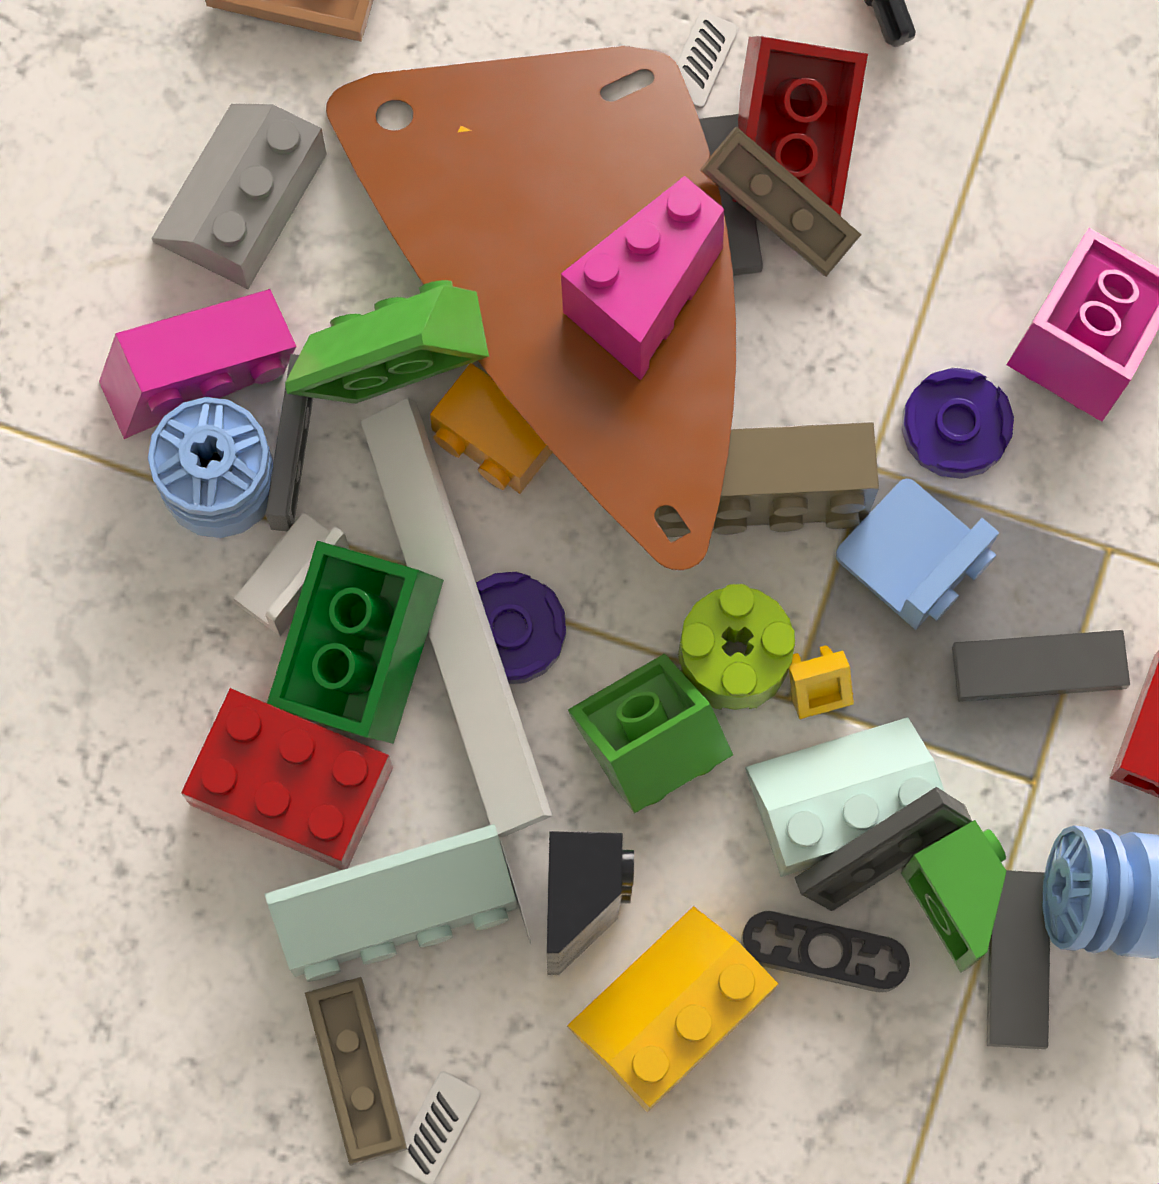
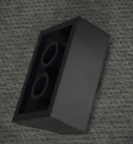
M549 831L547 975H560L618 919L620 903H631L632 886L634 883V850H622L623 833Z

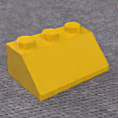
M693 906L576 1016L567 1027L648 1113L776 989L778 983L734 937Z

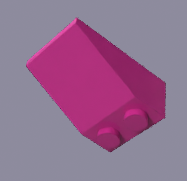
M1088 228L1006 365L1073 404L1076 408L1103 422L1131 381L1159 329V268L1093 229Z

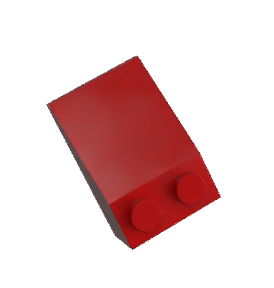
M764 36L749 37L740 88L738 128L841 216L868 54Z

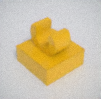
M824 645L819 647L821 657L801 662V657L798 653L793 654L789 676L793 705L799 720L854 705L850 665L843 650L833 653L828 646Z

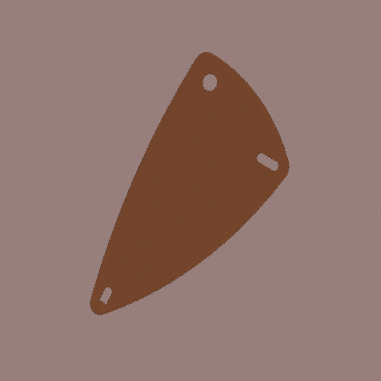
M617 46L373 73L336 89L327 101V117L358 178L389 232L423 285L429 282L448 280L452 281L453 287L477 292L489 357L480 359L478 362L552 453L656 562L671 570H686L698 565L708 551L718 511L728 459L734 410L736 310L733 269L725 216L722 251L692 299H687L674 320V328L668 338L661 341L649 360V368L642 380L638 379L563 313L561 273L684 176L722 206L719 186L700 171L701 167L710 158V152L695 106L676 62L670 56L656 50ZM638 70H649L654 75V81L650 85L616 101H606L600 95V91L604 86ZM393 100L407 103L413 110L411 123L400 130L383 128L376 120V112L382 104ZM460 126H463V127H465V128H467V129L472 130V131L458 132ZM661 506L673 507L690 530V533L670 542L655 520V511Z

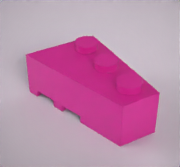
M686 176L682 177L561 273L563 313L638 379L642 380L649 368V360L661 341L668 338L674 328V320L687 299H692L723 249L724 208Z
M271 289L115 333L99 383L121 434L126 439L159 425L165 415L184 402L204 397L220 399L255 383L265 384L279 378L284 374L289 364L290 354L294 353L297 346Z

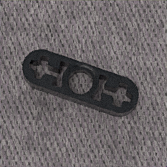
M763 911L751 917L741 935V945L763 967L869 991H891L904 981L909 972V955L904 946L893 938L774 911ZM766 924H772L776 926L775 935L777 937L793 941L795 937L794 928L804 930L805 935L798 946L799 963L787 959L792 950L789 947L778 945L774 946L770 954L760 952L761 944L757 940L752 939V932H762ZM829 936L839 943L841 959L837 965L831 968H821L811 961L808 947L814 938ZM851 941L862 944L857 954L858 956L875 958L880 949L888 951L889 961L897 964V972L890 971L884 980H879L875 978V968L857 963L855 966L856 976L845 973V969L852 958Z

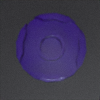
M950 368L930 374L914 389L903 409L901 430L908 451L922 467L941 477L964 479L983 474L1000 461L1013 435L1014 415L1008 396L999 386L996 388L992 382L986 380L987 377L975 370Z
M520 572L494 573L476 582L508 683H527L545 674L559 658L566 638L565 611L555 592L544 583L542 584L538 580L532 579L531 576Z

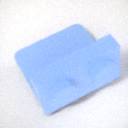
M902 479L839 545L836 559L845 569L916 630L929 615L937 621L945 614L959 597L953 589L966 575L975 580L996 557V554L990 549L999 532L983 518L970 530L914 480Z

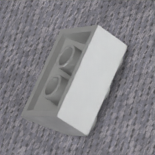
M231 103L152 236V241L249 289L327 155L322 128L273 104Z

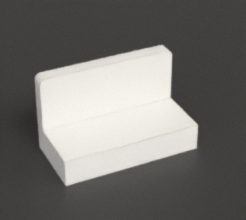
M305 512L299 516L234 597V601L239 607L280 637L292 623L317 540L349 549L346 535L337 527L330 531Z

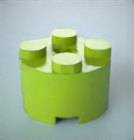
M729 584L725 588L712 591L697 601L685 618L678 651L680 671L714 709L722 710V708L738 710L748 707L749 709L757 708L775 696L787 677L795 647V631L792 628L790 618L776 600L758 589L749 588L745 584ZM739 641L746 646L745 654L747 656L745 657L740 652L734 653L731 657L725 653L727 642L736 643Z

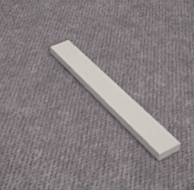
M406 398L360 421L407 567L418 569L444 580L428 632L490 825L495 824L498 837H505L550 818L552 814L417 402Z

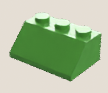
M434 281L420 286V294L410 298L394 297L378 301L374 304L375 311L367 314H346L333 318L330 321L331 327L309 335L285 382L287 394L356 404L489 357L477 292L453 287L452 281Z

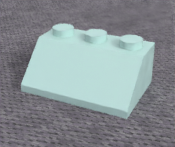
M908 717L745 768L781 877L809 869L933 788L938 787L944 791L934 759Z

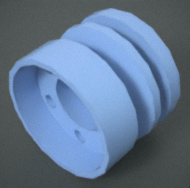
M204 397L184 402L163 417L151 436L148 461L153 481L161 494L165 506L176 521L197 535L224 538L243 533L262 520L266 514L274 462L263 428L253 415L230 400ZM214 452L219 453L220 462L211 460L207 468L202 467L200 459L210 460Z
M1075 825L1062 830L1054 841L1047 859L1043 880L1042 907L1045 928L1054 945L1062 950L1076 951L1085 949L1087 952L1099 953L1109 948L1120 956L1149 959L1159 958V835L1129 832L1119 837L1109 829L1093 831L1088 827Z

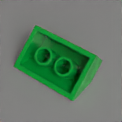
M317 540L267 704L291 714L366 738L394 744L444 580L418 569Z

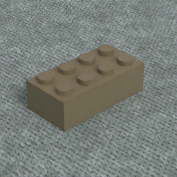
M874 422L731 429L728 459L713 527L714 532L725 535L738 534L746 531L747 526L770 525V530L788 532L803 528V523L826 522V527L831 529H846L859 525V520H864L869 515L879 490ZM661 506L655 511V520L667 537H680L690 533V530L673 507Z

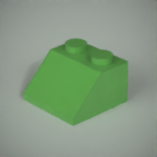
M665 653L568 709L572 720L612 786L634 813L648 805L661 801L668 793L697 776L707 774L716 765L733 756L711 704Z
M976 820L914 854L901 872L960 973L974 965L988 951L1007 872L1001 863L1006 860V854L1001 843L990 829L982 831Z

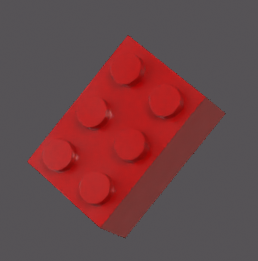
M230 688L181 794L190 806L335 868L344 870L348 869L393 766L390 756L386 753Z

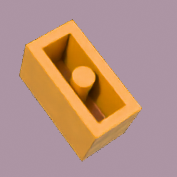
M472 363L467 366L430 413L431 428L435 432L433 436L435 442L446 452L457 458L462 453L467 455L480 465L477 470L482 477L501 490H504L508 485L521 494L552 454V451L505 397L492 378Z

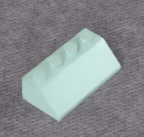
M495 824L265 893L289 970L295 977L305 974L308 982L333 976L341 971L339 963L358 957L362 958L363 964H371L391 958L397 954L395 946L418 940L419 947L444 942L453 937L451 929L472 922L474 923L475 930H482L502 924L509 920L507 912L517 909L515 894Z

